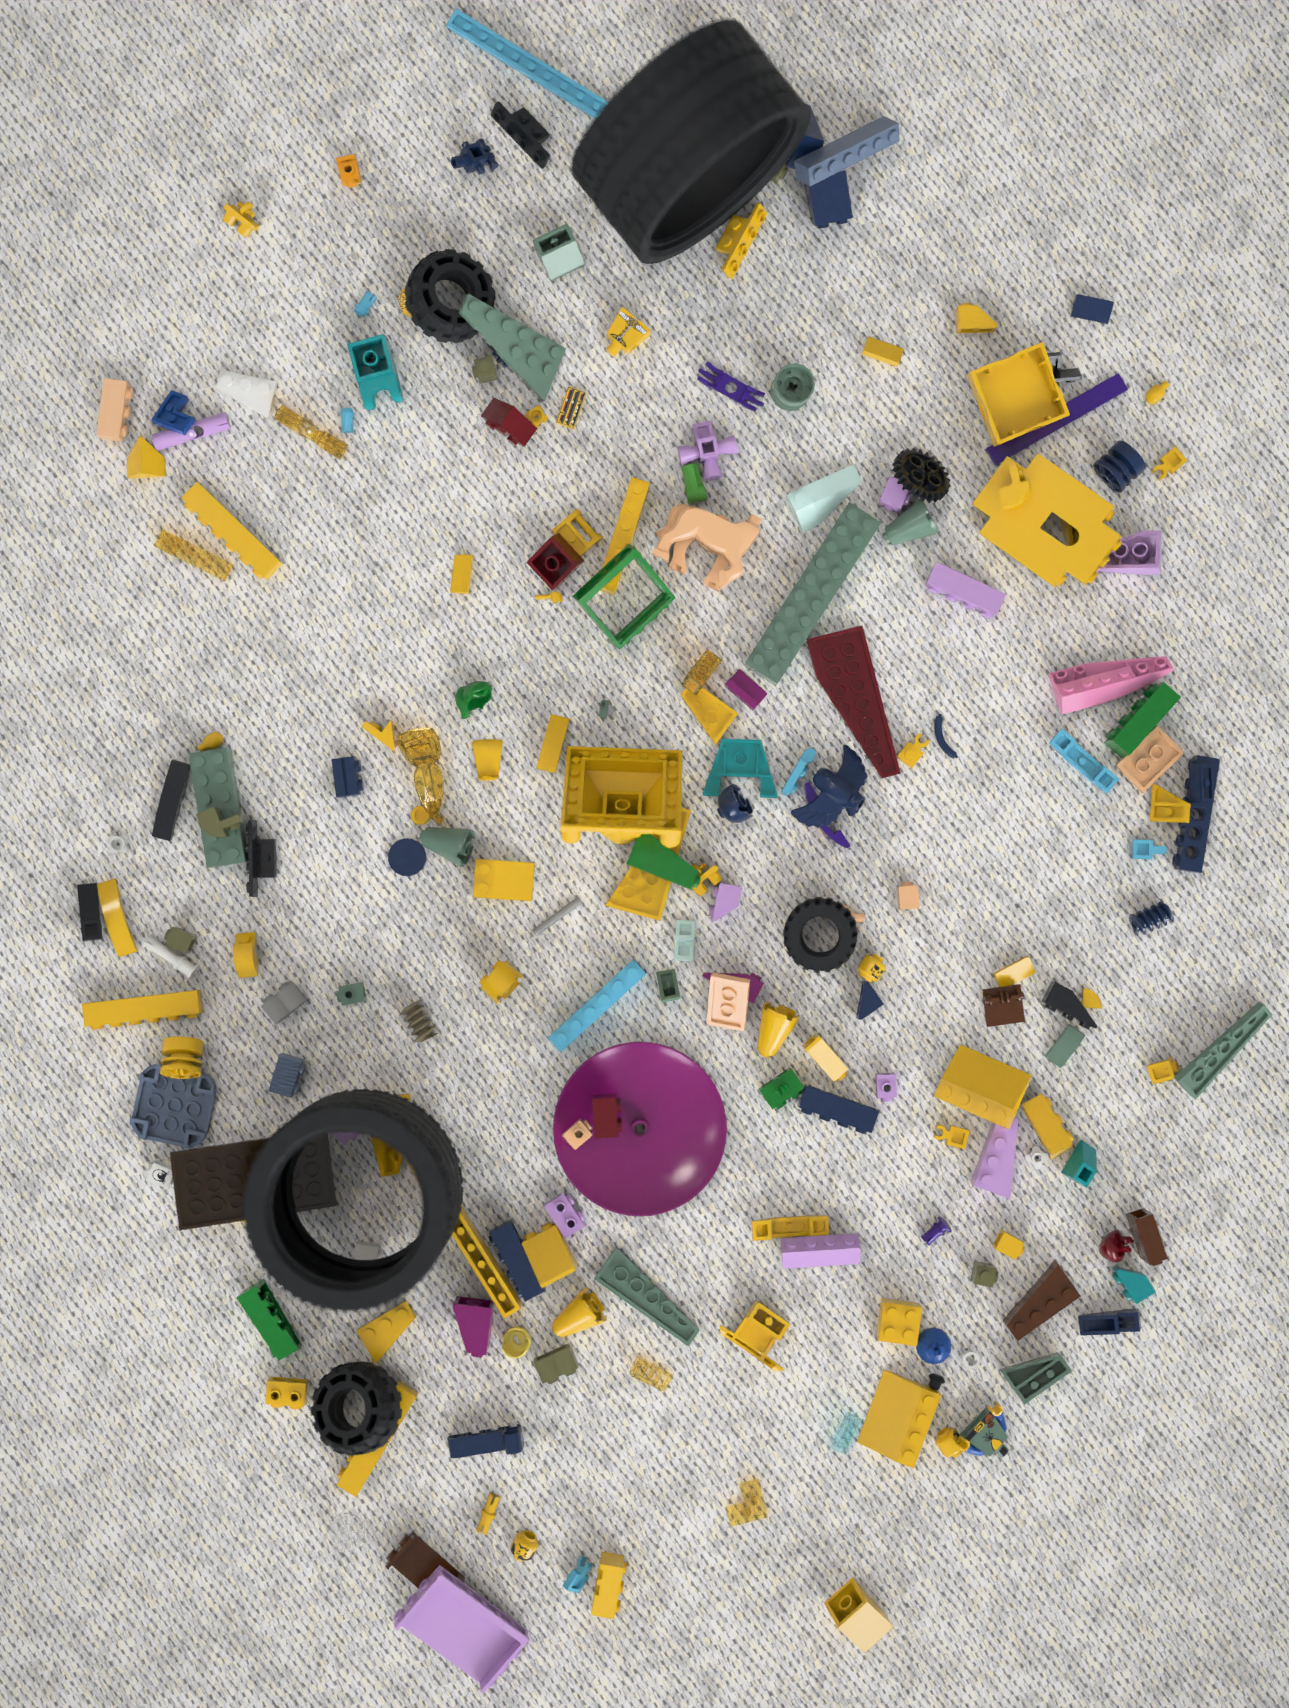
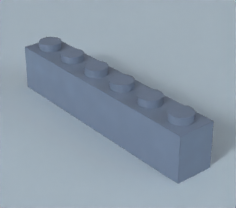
M883 116L795 160L796 179L808 186H812L899 142V123Z

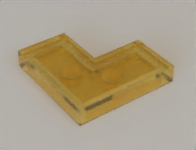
M759 1478L741 1482L740 1486L744 1502L726 1506L731 1527L768 1518Z

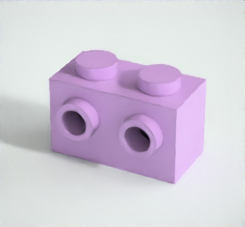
M562 1192L545 1203L544 1207L566 1239L585 1226L584 1220L586 1218L581 1210L577 1211L574 1207L575 1200L571 1194L566 1195L565 1192Z

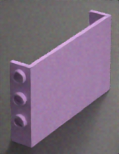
M440 1565L428 1579L422 1581L417 1592L409 1596L405 1606L402 1609H398L393 1617L395 1630L398 1631L401 1626L478 1681L482 1693H485L488 1688L494 1685L496 1678L507 1670L509 1663L519 1656L521 1649L529 1641L528 1631Z

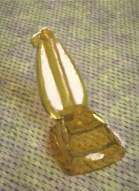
M418 728L401 733L397 736V744L404 758L416 767L414 784L419 800L426 812L429 813L430 818L434 819L437 824H442L444 816L439 814L438 811L442 804L444 783L442 771L435 764L441 755L440 741L436 731L433 728Z

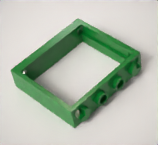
M630 544L622 549L572 596L610 642L619 650L625 644L628 645L635 635L640 634L649 622L654 621L663 609L668 608L669 604L676 598L637 549ZM635 560L661 594L614 636L588 606L587 602L631 561Z

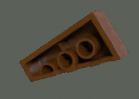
M1053 1261L1050 1267L1003 1319V1322L1015 1339L1019 1341L1081 1296L1059 1264Z

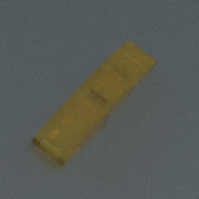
M163 529L154 544V547L224 582L233 567V564Z

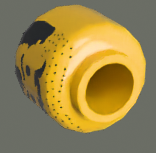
M529 1530L516 1534L510 1546V1550L516 1560L528 1561L533 1558L539 1546L537 1536Z

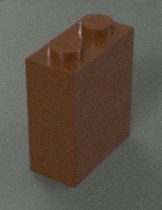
M1144 1208L1127 1213L1126 1217L1139 1257L1152 1266L1162 1264L1163 1260L1168 1259L1154 1215Z

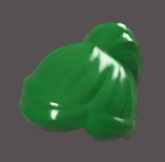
M475 681L457 690L455 701L461 712V719L469 718L472 710L484 708V705L492 698V685L484 681Z

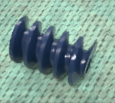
M1158 902L1157 906L1151 905L1150 909L1144 908L1143 912L1137 911L1136 915L1130 914L1129 916L1130 924L1137 936H1139V931L1146 935V928L1153 932V925L1160 929V922L1167 926V919L1174 923V917L1169 906L1163 902Z

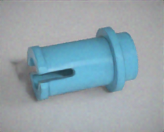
M366 291L359 304L355 305V313L361 317L368 315V310L376 300V297Z
M342 408L341 412H339V415H341V432L353 433V416L355 413L352 408Z

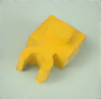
M1174 447L1159 460L1162 465L1155 466L1151 472L1154 473L1156 470H1160L1162 472V475L1158 478L1160 481L1167 476V471L1172 475L1188 460Z
M920 733L915 736L914 744L908 742L897 755V758L911 769L924 754L920 749L929 744L928 739L923 744L919 742L918 739L922 735Z
M936 1125V1128L942 1130V1134L939 1136L933 1135L935 1139L943 1140L946 1138V1145L961 1149L966 1148L970 1130L950 1125L949 1130H946L944 1126Z

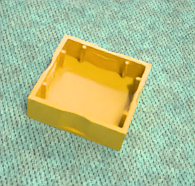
M1043 342L966 374L993 447L1070 415L1061 389L1055 381L1053 368Z

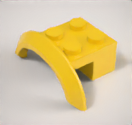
M755 1300L735 1332H732L723 1325L719 1326L722 1336L746 1350L771 1370L784 1371L783 1367L767 1356L776 1340L780 1341L790 1326V1323Z

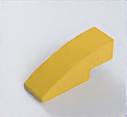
M551 714L536 769L556 774L569 718Z

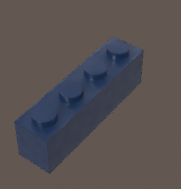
M807 1084L804 1085L803 1093L798 1103V1107L801 1108L800 1112L812 1115V1112L819 1114L820 1119L830 1122V1119L838 1121L837 1125L848 1128L849 1125L856 1127L855 1131L865 1135L867 1132L872 1133L879 1114L878 1109Z
M510 1219L491 1229L489 1232L490 1236H488L490 1243L493 1247H497L499 1251L497 1255L500 1262L506 1264L508 1268L506 1273L511 1281L514 1280L517 1285L515 1290L519 1298L523 1297L526 1302L545 1292L547 1287L541 1288L522 1246V1239L512 1220Z

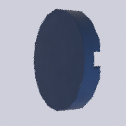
M403 838L391 846L388 852V862L395 873L402 876H412L418 874L423 869L426 863V852L418 841Z

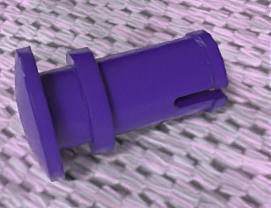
M940 1216L938 1217L939 1222L933 1223L934 1226L921 1235V1238L928 1246L939 1236H944L945 1231L952 1232L949 1224Z

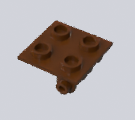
M1021 984L982 989L987 1027L1025 1022L1022 1001L1024 993L1023 991L1021 992Z

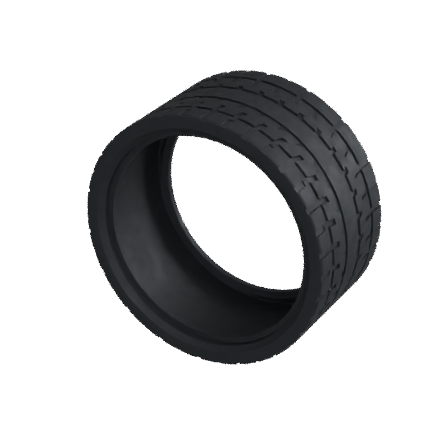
M735 19L713 21L689 32L666 47L640 68L610 98L583 134L573 155L571 173L636 257L644 264L659 263L684 252L706 238L751 201L794 153L809 127L811 111L739 21Z

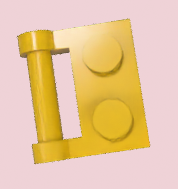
M576 509L552 529V532L554 534L560 533L580 556H583L603 537L591 528L581 516L582 513ZM575 520L591 540L587 542L571 522Z

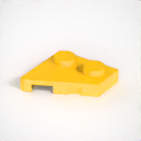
M1152 784L1150 821L1189 823L1191 804L1159 785Z

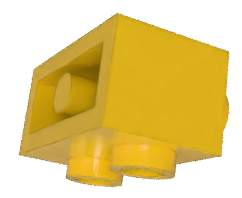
M270 1376L267 1380L265 1404H270L273 1408H280L283 1405L290 1406L291 1409H301L307 1403L309 1379Z

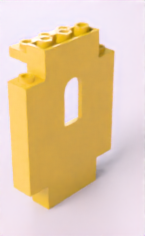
M1037 453L1026 469L1022 467L1025 479L1021 481L1029 480L1031 485L1028 498L1021 505L1004 510L1001 505L998 488L1013 484L1008 465L1016 463L1018 468L1022 467L1007 456L972 503L974 507L990 517L979 534L1054 588L1064 583L1067 578L1065 576L1066 573H1069L1084 585H1087L1088 582L1092 584L1098 576L1097 570L1100 566L1102 568L1105 567L1110 560L1109 554L1112 550L1116 552L1122 544L1120 541L1121 535L1104 524L1105 521L1109 522L1114 516V505ZM1052 512L1078 530L1079 540L1075 545L1066 546L1041 529V526Z

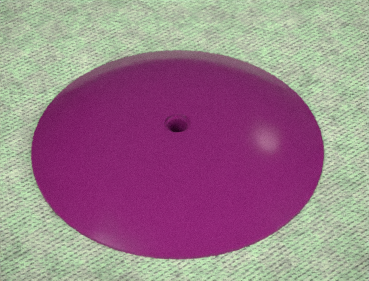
M629 1042L615 1045L596 1053L579 1066L570 1076L555 1108L553 1137L561 1167L570 1182L587 1199L606 1210L618 1214L653 1216L684 1205L700 1193L710 1182L717 1171L725 1150L727 1122L724 1105L715 1084L693 1059L676 1049L662 1044ZM616 1093L617 1098L621 1099V1112H618V1118L622 1117V1132H619L618 1137L595 1138L592 1097L593 1095ZM581 1118L583 1121L587 1120L593 1126V1135L574 1150L562 1135ZM642 1123L646 1129L639 1133L634 1127L636 1124Z

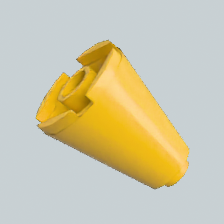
M764 1002L762 1007L757 1050L760 1051L759 1054L767 1058L775 1056L800 1015L795 1016L796 1012L783 1005L778 1004L779 1007L771 1006V1002Z
M589 1288L582 1289L553 1320L552 1330L557 1336L566 1337L606 1321L607 1315L603 1316L602 1313L605 1311L603 1304L594 1292L589 1293L587 1291Z

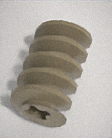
M421 999L405 1007L400 1013L401 1015L407 1014L404 1022L411 1021L407 1028H414L411 1035H418L414 1040L415 1042H423L438 1034L431 1033L435 1029V1026H428L432 1020L424 1019L428 1013H421L424 1005H417Z

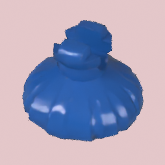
M928 1328L919 1334L916 1351L920 1358L928 1364L942 1363L951 1353V1340L942 1329Z

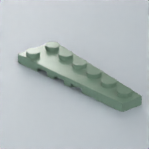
M1258 1002L1185 1068L1180 1069L1174 1079L1196 1100L1272 1016V1013L1263 1003Z
M616 1247L594 1279L689 1346L698 1334L699 1328Z

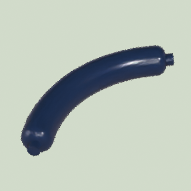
M939 714V716H936L934 724L936 740L944 753L952 759H957V753L948 746L943 737L942 714Z

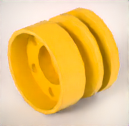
M181 1036L163 1039L161 1053L167 1057L161 1059V1065L163 1066L160 1067V1074L176 1079L200 1077L202 1075L200 1068L202 1061L196 1058L203 1056L204 1042L200 1039Z

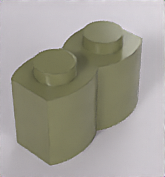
M570 1343L538 1356L533 1361L542 1383L548 1382V1384L556 1382L561 1375L570 1376L574 1374L579 1366Z

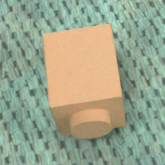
M901 882V886L896 887L898 910L920 908L918 885H913L912 882Z

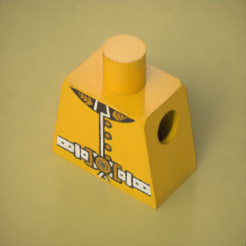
M622 307L607 332V339L611 341V344L606 348V351L612 357H615L620 350L628 355L651 335V330Z

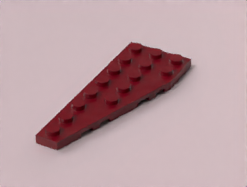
M863 625L807 639L806 642L816 679L881 779L901 774Z

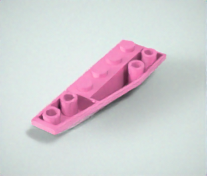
M1166 656L1086 663L1051 672L1049 677L1056 703L1061 713L1065 714L1096 706L1132 693L1174 671V668Z

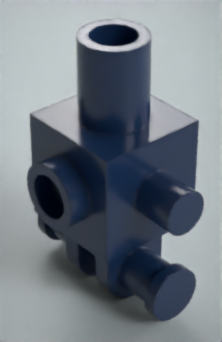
M483 138L473 144H469L468 141L463 142L461 145L463 149L460 155L451 158L452 167L454 169L463 167L467 174L476 171L479 175L483 174L486 163L489 164L491 170L499 166L498 162L494 159L495 155L493 152H490L491 149L489 146H486Z

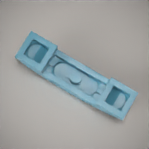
M1063 728L1049 742L1069 764L1106 794L1118 782L1119 778L1106 766L1103 767Z

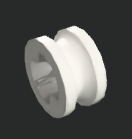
M967 1350L962 1355V1362L967 1368L974 1369L980 1364V1357L975 1351ZM973 1355L976 1361L969 1364L968 1360H966L967 1356Z

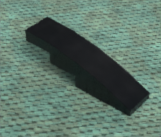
M174 759L171 760L155 817L153 837L167 841L172 840L175 823L178 820L181 803L186 793L190 764Z

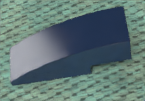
M1139 1308L1078 1315L1080 1336L1120 1334V1332H1140L1141 1330Z

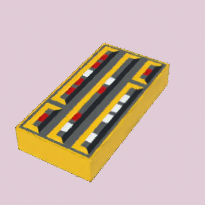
M568 386L556 424L571 429L575 428L586 392Z

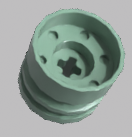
M797 363L788 364L781 368L770 388L771 398L775 405L786 411H794L803 407L814 391V376L808 368ZM789 386L795 389L793 393L787 390Z

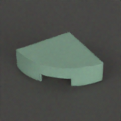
M609 700L601 701L599 717L602 719H607Z

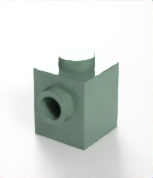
M363 982L338 987L339 991H336L337 1000L341 1002L342 1006L367 1001Z

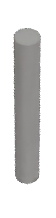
M577 897L534 928L532 932L535 936H538L583 902Z

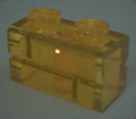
M707 649L686 675L681 685L692 694L697 695L722 662L721 658Z

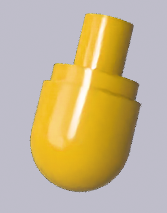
M1164 380L1160 385L1152 386L1145 394L1146 402L1149 404L1159 402L1165 395L1164 391L1170 386L1169 383Z
M212 732L197 747L200 752L208 748L209 750L216 749L222 745L223 736L219 732Z

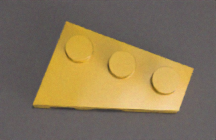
M693 680L690 681L680 695L716 745L738 713Z
M407 1300L356 1330L375 1364L416 1318Z

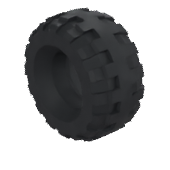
M445 249L444 251L437 250L430 253L425 258L423 257L414 267L405 286V305L407 311L412 316L411 320L415 326H419L423 330L425 335L429 338L433 336L439 342L460 343L471 339L479 332L474 330L459 314V310L448 308L439 300L435 289L438 281H453L464 290L465 294H470L495 308L494 301L496 295L492 287L493 281L490 274L484 271V266L479 261L476 262L470 258L471 255L465 252L458 253L454 249Z
M348 1362L332 1368L331 1372L325 1374L319 1381V1388L315 1389L312 1397L314 1405L311 1406V1415L314 1416L315 1421L313 1427L316 1433L319 1432L321 1435L320 1439L326 1446H330L333 1451L339 1454L362 1455L373 1452L389 1442L390 1437L398 1429L397 1422L402 1416V1409H400L402 1398L401 1393L396 1389V1381L392 1376L388 1375L384 1368L370 1362ZM352 1389L362 1396L365 1403V1415L358 1427H353L349 1424L343 1411L344 1400Z

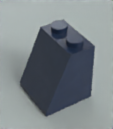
M842 170L812 186L804 184L812 225L818 226V229L829 227V223L836 222L837 225L848 223V219L853 218L846 170Z

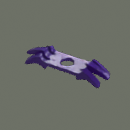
M708 361L705 365L717 376L699 368L698 372L713 382L710 383L700 376L697 378L698 381L708 388L718 391L749 410L756 412L757 408L748 404L745 400L763 407L764 403L749 395V392L760 397H764V392L738 381ZM730 382L734 383L737 387L733 393L727 392L725 388Z

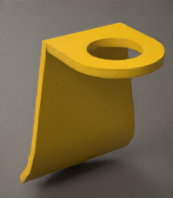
M480 739L472 742L478 780L487 781L499 778L502 740Z

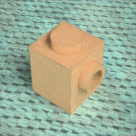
M580 1118L562 1136L576 1150L593 1135V1126L587 1120L583 1121Z

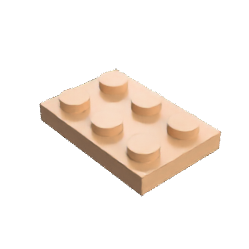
M1157 725L1131 755L1123 757L1115 767L1141 793H1144L1184 752Z
M712 972L707 1013L708 1025L744 1032L746 1028L750 979Z

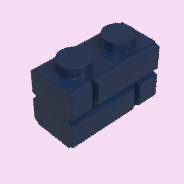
M355 756L331 759L336 797L344 798L361 795V791L364 790L363 780L359 779L358 772H361L360 760H357Z

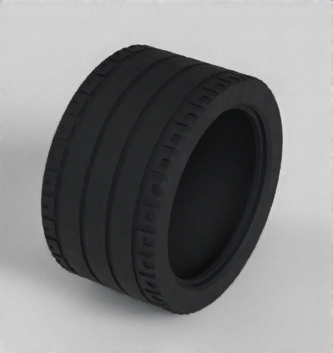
M353 1089L349 1092L345 1090L333 1093L331 1096H326L309 1105L276 1130L261 1147L262 1150L257 1153L255 1160L252 1162V1169L248 1172L247 1182H245L244 1186L246 1188V1191L243 1192L244 1203L242 1204V1209H244L243 1219H245L244 1228L247 1230V1240H250V1248L255 1252L256 1260L259 1259L262 1264L261 1268L268 1272V1277H272L277 1286L283 1287V1291H288L292 1294V1297H298L303 1303L308 1302L311 1306H319L323 1310L327 1308L332 1309L334 1312L342 1310V1312H359L361 1309L367 1311L370 1308H379L382 1304L387 1305L391 1301L399 1299L402 1294L405 1295L415 1288L419 1281L421 1282L430 1272L458 1222L461 1212L460 1206L463 1203L464 1187H462L463 1177L461 1173L462 1168L459 1166L460 1160L457 1157L455 1147L451 1145V1139L446 1135V1131L441 1129L440 1123L436 1122L431 1114L428 1115L424 1108H420L415 1102L411 1103L407 1098H402L398 1094H389L388 1091ZM356 1132L378 1138L401 1154L413 1170L422 1195L423 1213L417 1238L399 1252L373 1260H357L337 1255L313 1239L299 1219L292 1191L295 1166L308 1142L330 1133Z

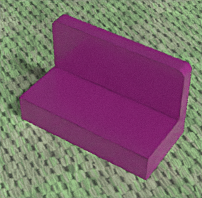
M740 669L724 685L752 711L767 696V692Z

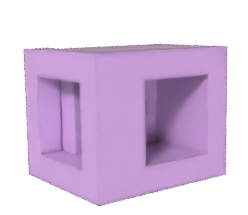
M895 1073L875 1074L876 1097L881 1098L883 1102L893 1101L892 1097H897V1077ZM890 1085V1090L884 1091V1086Z

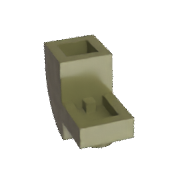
M217 807L196 814L203 831L210 836L218 838L230 837L227 829L229 831L236 830L241 827L240 824L245 822L243 816L239 814L223 820Z

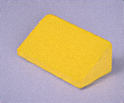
M868 336L862 355L898 367L904 349Z
M454 555L450 593L469 595L473 555Z
M1025 956L993 973V976L999 987L1013 985L1035 973L1029 956Z

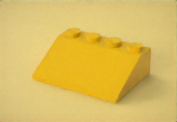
M960 1045L942 1076L934 1097L999 1126L1010 1129L1032 1075Z
M884 1370L857 1442L895 1462L914 1468L939 1403L940 1392L931 1389L927 1385Z

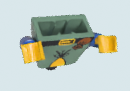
M995 1401L996 1405L993 1408L988 1406L989 1410L985 1408L960 1433L962 1441L960 1444L955 1443V1446L968 1454L977 1456L986 1454L990 1457L996 1452L1001 1458L1004 1457L1009 1449L1003 1444L1008 1436L1005 1433L1007 1426L1002 1406Z

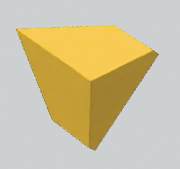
M140 435L127 458V478L166 477L165 457Z

